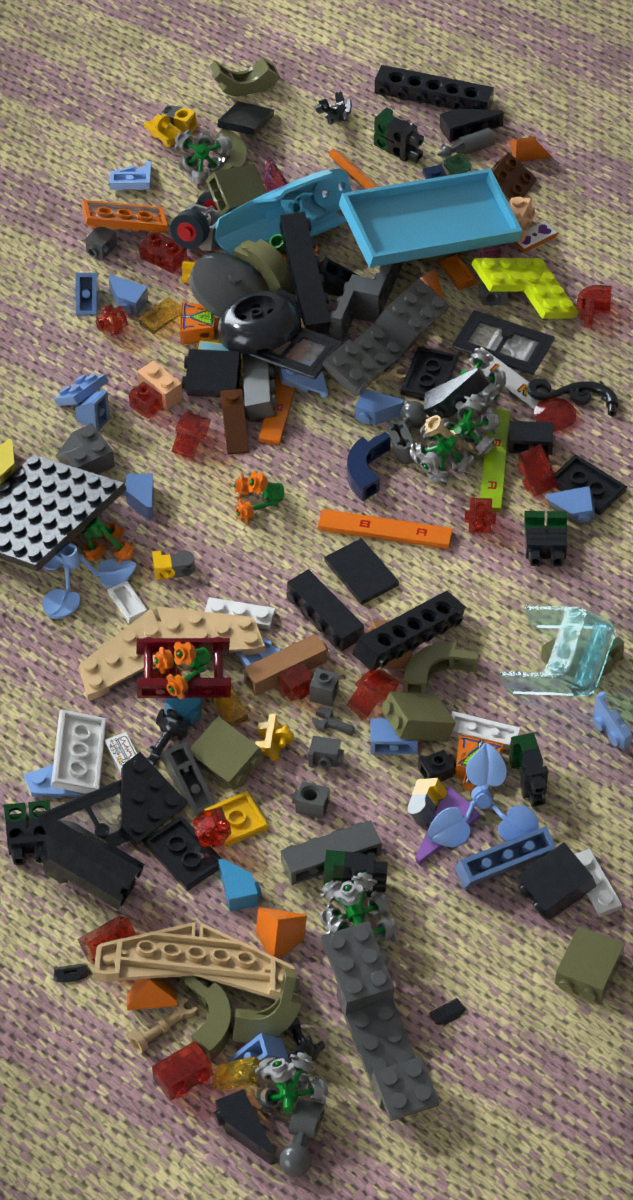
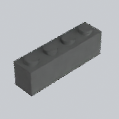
M242 354L245 408L249 420L253 421L275 416V407H278L276 394H274V392H277L276 382L273 377H276L274 365Z
M371 820L364 823L359 822L352 827L335 830L328 835L311 838L307 842L286 847L281 850V863L291 885L324 875L326 850L362 853L366 856L368 853H375V857L382 855V842Z

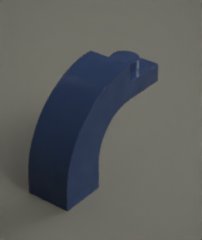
M386 432L373 437L369 442L364 437L360 438L349 451L347 458L348 483L354 494L362 501L380 491V478L368 465L391 449V438Z

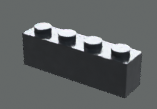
M309 569L287 582L286 595L288 600L300 607L303 616L309 617L314 622L316 629L319 632L323 631L328 636L329 642L334 647L338 646L344 651L357 643L358 638L364 635V625Z

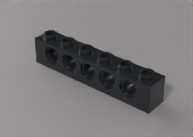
M386 65L380 66L375 78L376 94L454 110H490L494 98V87Z
M445 591L359 637L352 655L370 671L379 667H385L393 659H399L404 653L410 650L414 651L422 643H428L433 637L439 634L443 635L451 627L460 625L464 619L463 614L466 606L451 593Z

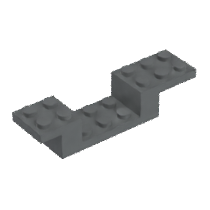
M404 262L380 266V272L375 274L374 279L352 274L349 282H345L343 296L338 298L337 310H333L330 322L333 323L330 334L331 338L344 342L345 335H347L353 319L372 323L377 321L385 308Z
M418 279L383 310L377 321L355 341L352 342L348 339L327 357L322 365L330 375L352 395L357 397L416 344L423 332L447 312L450 306L421 279Z
M369 921L322 935L321 941L338 983L337 999L379 1108L385 1107L391 1122L439 1106L440 1102L422 1056L415 1057L393 1001L395 987Z

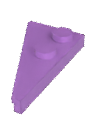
M448 786L446 788V797L441 799L434 818L442 810L450 807L459 808L463 817H465L470 806L469 803ZM474 808L470 818L465 822L471 826L481 818V814ZM428 830L415 857L418 865L444 847L429 841L427 837Z

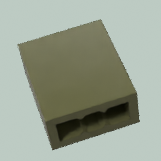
M255 163L214 171L206 179L220 217L267 193Z
M390 691L381 709L399 739L448 742L456 724L437 694Z
M219 716L190 748L195 762L232 790L245 783L249 773L259 767L264 757L258 745Z
M578 925L556 971L555 984L566 992H577L589 1001L597 1000L602 1002L623 957L625 943Z

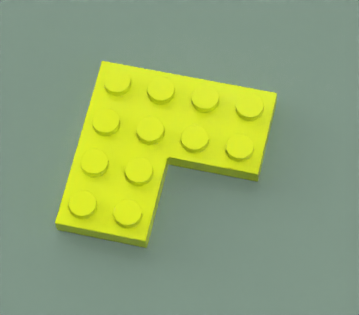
M474 258L471 264L489 292L523 291L542 319H572L577 317L579 313L541 258Z

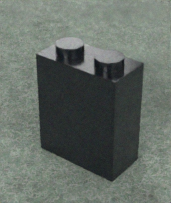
M189 349L188 356L184 358V368L187 369L186 376L182 378V389H185L187 396L221 398L220 391L239 389L242 365L240 352Z
M565 842L517 876L521 884L518 886L521 893L526 899L531 897L534 901L532 905L540 916L545 914L549 920L596 887L593 876Z

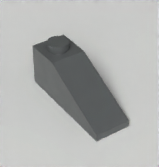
M186 741L165 750L160 755L170 778L183 798L188 802V806L194 815L216 804Z

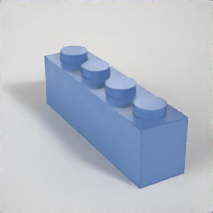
M547 826L461 859L454 869L463 889H466L541 859L555 849L556 846Z

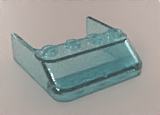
M525 606L524 610L531 626L560 628L546 669L543 672L500 673L507 692L572 696L592 694L597 689L615 636L612 622L582 607Z

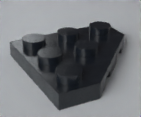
M141 752L123 764L121 768V819L119 821V830L136 847L186 807L188 802Z

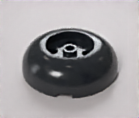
M259 291L244 295L229 304L221 314L218 323L220 342L226 349L239 351L240 354H257V350L268 347L271 351L286 344L298 333L302 325L301 314L297 305L289 297L281 293Z

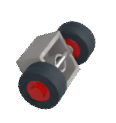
M209 189L199 196L196 204L192 203L171 222V236L176 244L182 248L194 249L199 247L203 251H211L218 245L215 240V228L220 214Z

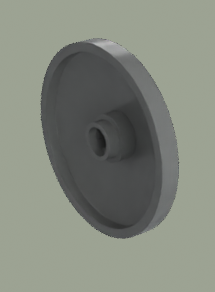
M210 253L202 256L196 261L190 272L189 283L195 298L205 309L218 317H221L226 307L236 299L253 292L269 291L264 277L254 266L227 253Z

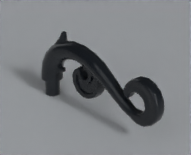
M540 378L531 380L527 386L528 395L535 400H547L570 393L572 402L584 405L591 400L590 392H594L602 396L601 400L606 402L609 416H615L616 409L619 406L615 392L602 381H599V383L591 381L575 382L550 392L552 389L550 383ZM544 388L549 393H541L538 392L536 389Z

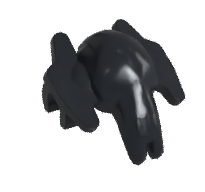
M341 91L339 94L338 92L335 93L336 103L334 106L329 104L327 99L319 100V104L315 105L316 112L318 114L325 113V118L329 124H332L333 120L345 122L352 109L351 100L348 99L345 104Z
M161 709L157 715L156 724L164 734H162L155 746L149 747L151 754L147 759L153 766L160 759L163 749L171 739L170 737L178 736L177 739L182 741L188 735L187 721L185 719L182 720L176 710L168 709L166 715L164 709Z
M297 1017L288 1027L298 1045L297 1049L291 1051L290 1054L297 1055L298 1052L307 1053V1055L312 1057L311 1061L314 1062L318 1054L325 1048V1043L319 1041L317 1044H314L310 1035L305 1039Z

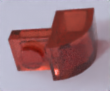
M592 285L584 288L578 294L577 310L581 312L580 320H584L585 328H592L593 313L610 314L612 286Z
M185 412L176 426L175 431L178 432L171 452L193 459L199 439H205L211 419Z
M378 668L373 671L369 670L356 682L355 686L358 688L346 706L360 717L366 719L378 701H385L389 692H394L400 683L384 670Z

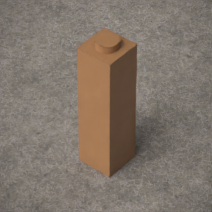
M313 634L244 667V681L253 694L257 696L326 663L328 647L323 640L320 641L317 635Z

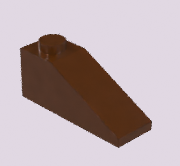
M242 389L220 391L227 454L249 453Z

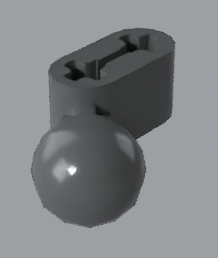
M408 401L400 409L401 421H394L388 426L391 446L398 462L402 464L413 462L410 456L411 444H413V439L409 432L410 429L420 426L426 419V413L423 411L424 406L418 401Z
M299 1098L289 1125V1134L294 1135L292 1144L285 1147L279 1156V1165L285 1174L291 1177H299L309 1170L312 1164V1157L307 1149L309 1138L315 1139L319 1131L325 1111V1104Z

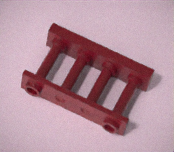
M137 638L136 655H144V678H137V698H178L168 692L166 688L168 684L167 678L153 677V655L159 652L160 647H163L165 650H170L172 656H174V644L176 642H181L182 644L190 642L195 649L204 647L208 650L209 654H213L214 677L201 678L200 673L187 682L188 690L184 692L185 698H231V677H223V654H229L230 638ZM173 661V667L167 669V676L169 674L177 675L175 661Z

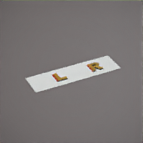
M493 356V361L489 362L490 366L482 370L488 375L495 369H499L500 372L505 371L506 384L504 387L534 409L540 400H535L528 395L527 386L529 382Z

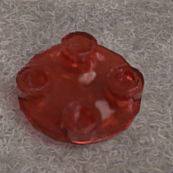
M551 398L542 400L534 408V418L536 422H553V432L575 423L576 410L570 402L564 399Z

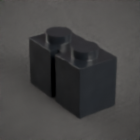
M510 421L509 454H528L529 444H533V454L552 455L553 422Z

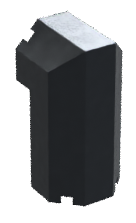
M56 819L47 831L40 852V858L44 865L43 870L46 875L60 883H67L69 880L117 910L123 905L135 887V877L140 878L145 866L144 863L75 822Z

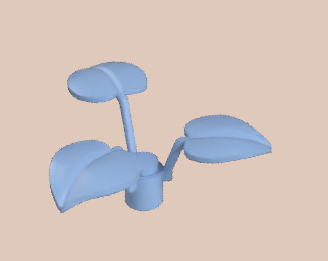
M69 543L44 566L47 570H56L63 564L66 577L65 591L55 589L45 595L42 603L45 613L52 619H60L71 615L78 609L80 595L76 592H70L69 570L77 569L80 562L95 576H100V583L103 586L110 588L128 581L134 573L137 564L129 560H122L120 563H117L116 559H108L98 565L99 571H96L85 560L83 554L79 555L77 547Z
M484 743L470 758L466 766L467 778L476 787L471 792L473 801L469 803L470 806L465 817H463L461 810L456 807L442 810L429 827L427 836L429 841L446 847H457L465 843L470 835V827L465 821L470 818L475 806L479 809H486L490 806L503 819L498 826V832L505 841L539 829L538 819L529 807L524 805L513 806L508 810L506 816L492 802V795L488 787L489 785H501L505 780L507 770L503 758L490 744Z

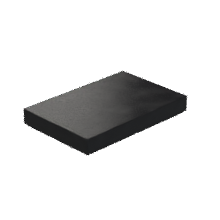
M237 101L218 120L217 127L254 136L274 116V109Z
M418 346L400 390V395L425 400V392L451 380L459 355Z
M576 454L548 479V483L560 491L590 486L594 499L595 513L601 515L627 491L626 485Z
M362 538L324 557V562L361 605L399 586L397 578Z
M182 815L143 840L144 845L186 891L219 870L218 859L222 858Z

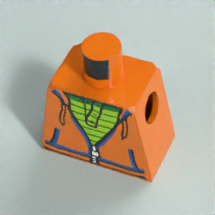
M182 302L180 320L181 344L199 343L200 340L214 341L215 330H218L220 318H215V315L201 304Z
M462 734L459 735L456 778L464 779L462 787L465 790L472 791L476 787V785L469 781L466 775V766L470 758L484 743L494 747L502 757L503 743Z

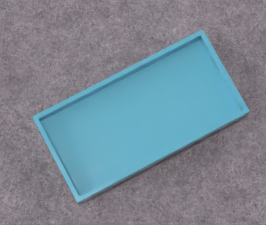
M491 168L342 193L339 206L369 268L517 242L523 231Z

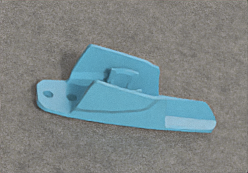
M340 168L323 170L267 192L218 218L215 228V240L224 251L233 254V250L247 239L255 243L260 239L269 242L270 237L275 234H281L279 228L280 215L305 212L306 219H310V236L342 225L347 220L336 212L341 210L339 202L342 193L352 192L348 175ZM322 191H327V192H328V193H325L324 196H322Z

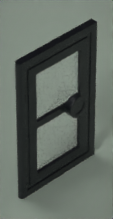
M473 310L452 344V348L474 354L476 348L480 349L482 347L508 367L534 375L554 342L555 337Z
M301 327L298 333L286 344L271 351L268 347L257 350V354L246 355L316 379L325 368L322 365L324 360L343 345V342Z
M122 779L37 815L45 833H47L54 821L59 819L75 822L115 847L129 841L119 830Z

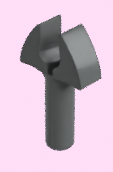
M333 709L316 710V716L324 717L325 720L312 717L313 725L322 733L326 728H333L349 735H353L355 732L354 726L332 717L334 714Z

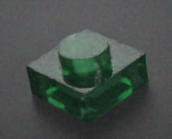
M461 153L445 159L444 167L454 175L470 171L471 163Z

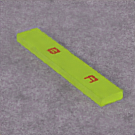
M492 409L494 414H498L500 425L497 426L496 434H493L491 430L486 432L490 439L492 437L495 439L492 442L494 445L492 451L486 455L484 454L479 511L501 513L510 410Z

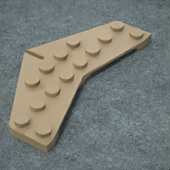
M156 606L160 622H157L153 609L150 608L81 662L79 672L89 701L102 697L110 692L109 688L144 670V655H136L137 638L222 637L230 638L229 652L255 655L260 652H266L257 623L252 617Z
M196 922L99 944L96 948L93 981L109 983L111 981L198 976L277 1000L285 968H295L281 959L201 922L199 937L195 936Z

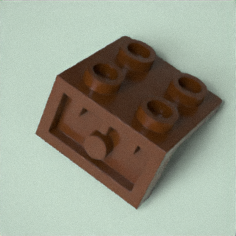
M509 152L497 161L491 169L501 190L510 199L515 197L523 198L537 180Z

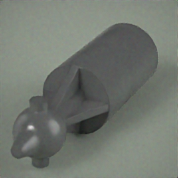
M486 128L460 137L451 147L443 144L441 151L437 155L451 159L452 153H464L466 155L494 145V135L490 128Z

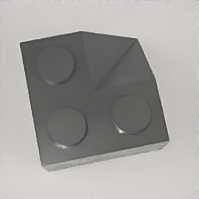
M92 423L74 431L56 454V458L60 463L95 474L103 473L115 467L112 448Z

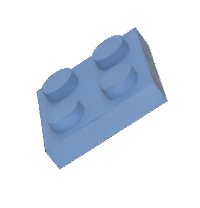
M105 374L82 375L75 379L74 385L61 389L59 391L60 395L55 397L54 401L58 406L78 404L108 383L109 380Z

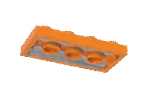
M83 200L82 202L85 223L92 228L109 227L113 230L121 228L134 232L143 230L155 234L160 232L167 233L168 224L163 207Z

